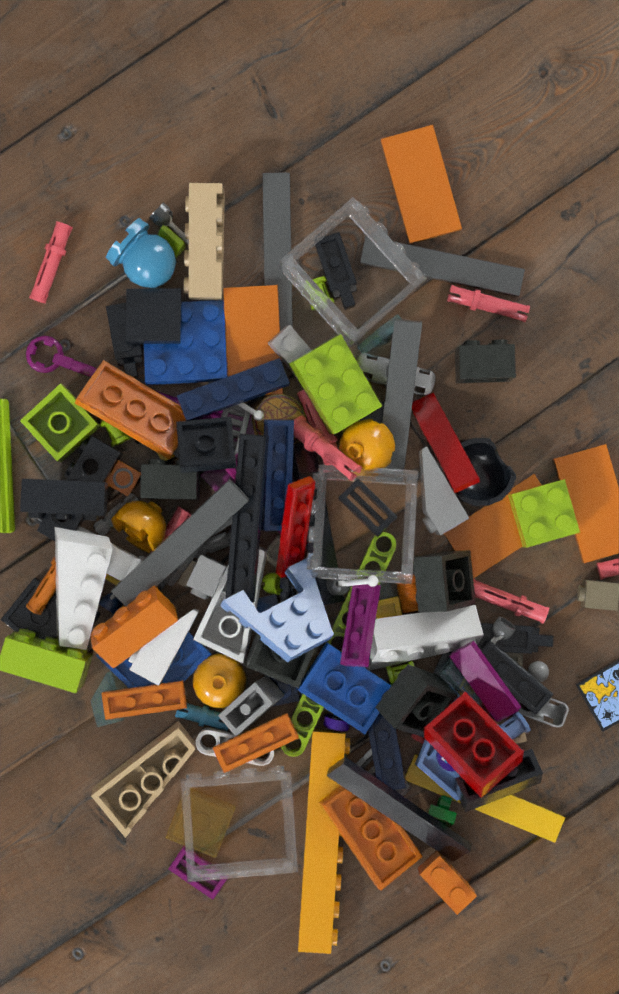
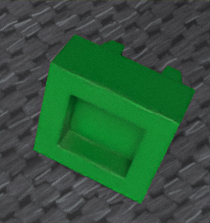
M444 795L438 798L436 806L431 804L426 809L428 814L449 828L454 824L457 815L456 812L449 810L452 798Z

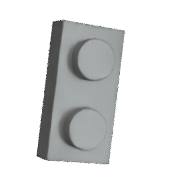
M290 324L286 325L268 342V345L294 375L295 373L289 363L311 351Z

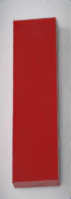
M434 393L412 402V413L454 493L479 483V477Z
M310 476L288 484L276 574L281 578L287 576L285 571L288 567L304 560L316 482Z

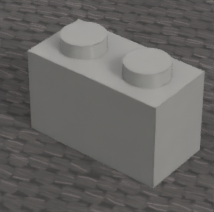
M200 555L186 584L192 588L190 593L202 599H208L209 596L213 597L228 565L207 555Z
M265 675L253 683L218 716L236 737L249 728L285 695L271 678Z

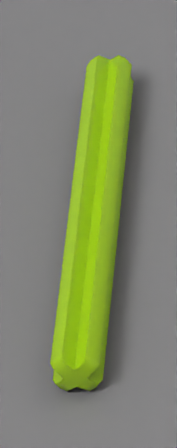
M0 399V533H13L15 531L9 401L7 399Z

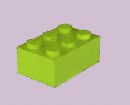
M341 334L289 363L329 434L340 432L382 407Z
M20 628L19 632L14 631L5 637L0 654V671L72 693H77L84 686L93 654L88 653L87 650L59 646L57 638L46 636L44 640L35 637V632Z

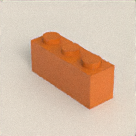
M155 585L149 590L142 591L133 602L126 607L119 608L113 617L105 623L98 624L93 629L90 635L92 649L114 669L178 621L175 606Z

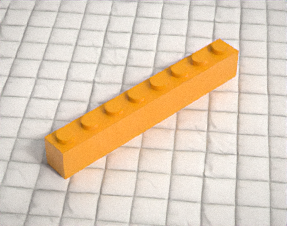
M314 729L312 732L298 952L331 954L332 945L337 946L338 929H333V918H339L340 902L335 901V891L341 890V874H336L337 863L342 864L343 847H338L341 834L319 802L340 786V784L327 776V772L331 766L344 758V754L350 753V738H345V731Z

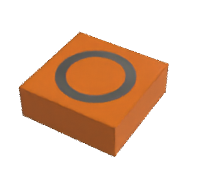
M118 460L106 483L120 493L129 496L139 481L141 472Z

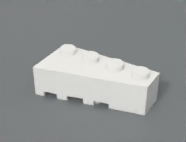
M55 527L56 619L59 646L87 650L113 549L107 536Z
M476 605L448 612H422L376 619L367 669L370 671L452 652L473 640L478 645L484 634Z

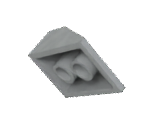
M425 447L418 452L422 508L426 516L422 521L429 533L435 532L436 535H442L466 521L469 517L430 451Z

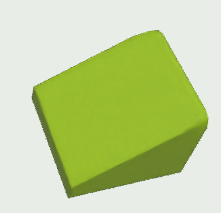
M166 225L161 227L158 235L168 241L177 258L186 248L184 241Z

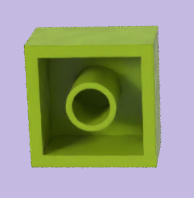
M61 383L20 420L58 462H63L85 439H88L101 427L87 410L75 404L76 397Z
M565 479L508 495L523 547L528 548L580 533Z

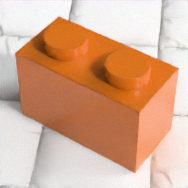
M437 850L418 867L419 875L457 915L477 897L472 886Z

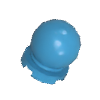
M138 218L125 230L129 235L120 244L117 240L114 242L106 258L114 267L123 264L124 273L131 282L143 288H156L165 284L172 277L177 263L175 253L167 240L159 235L148 234L149 224Z

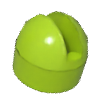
M276 573L266 574L262 579V582H265V585L262 586L264 591L269 594L280 595V592H283V589H280L281 577Z

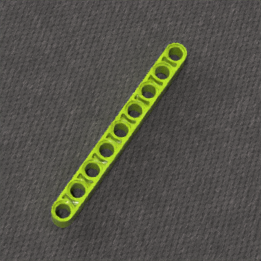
M382 532L378 538L374 535L353 580L368 579L369 576L365 573V566L368 562L375 561L380 566V571L376 575L378 585H380L396 549V540L393 535L387 532ZM382 536L388 537L391 541V547L386 552H380L376 547V541ZM350 586V590L332 626L334 635L324 643V646L326 643L331 645V640L336 636H342L343 638L345 636L346 625L342 622V616L349 611L352 586ZM303 693L291 716L293 725L301 740V746L294 750L288 748L287 745L282 746L284 753L291 757L299 756L303 753L324 708ZM302 711H308L313 716L312 721L307 725H303L297 720L298 714Z

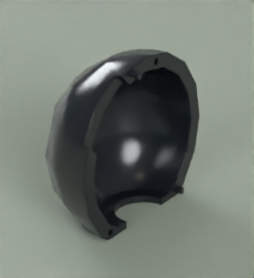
M471 438L461 442L480 482L455 493L456 497L471 506L486 507L501 501L512 490L515 483L516 474L513 469L503 462L497 452V447L491 439Z

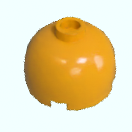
M364 419L353 423L344 430L340 438L339 450L362 467L360 474H371L383 470L390 465L392 452L395 451L392 433L383 423L379 424L373 421L374 419Z
M144 501L126 503L111 518L113 526L119 533L122 529L128 535L127 541L147 553L158 547L166 535L167 528L165 519L161 515L162 509L151 501L149 503Z
M216 653L200 663L194 671L193 688L196 696L204 704L213 708H225L244 692L247 676L240 662L224 654Z

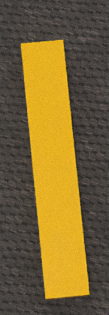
M414 754L405 774L406 781L456 801L415 765L418 755ZM512 794L475 809L554 843L565 820V817Z

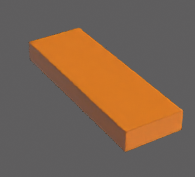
M184 680L160 683L159 686L153 684L101 692L105 720L187 708Z
M287 712L214 746L213 750L223 772L226 773L299 739V735Z

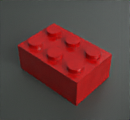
M466 692L424 727V738L481 798L522 762L524 751Z

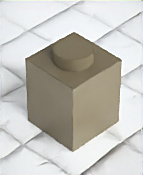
M583 580V585L578 586L577 601H581V607L618 611L619 583Z

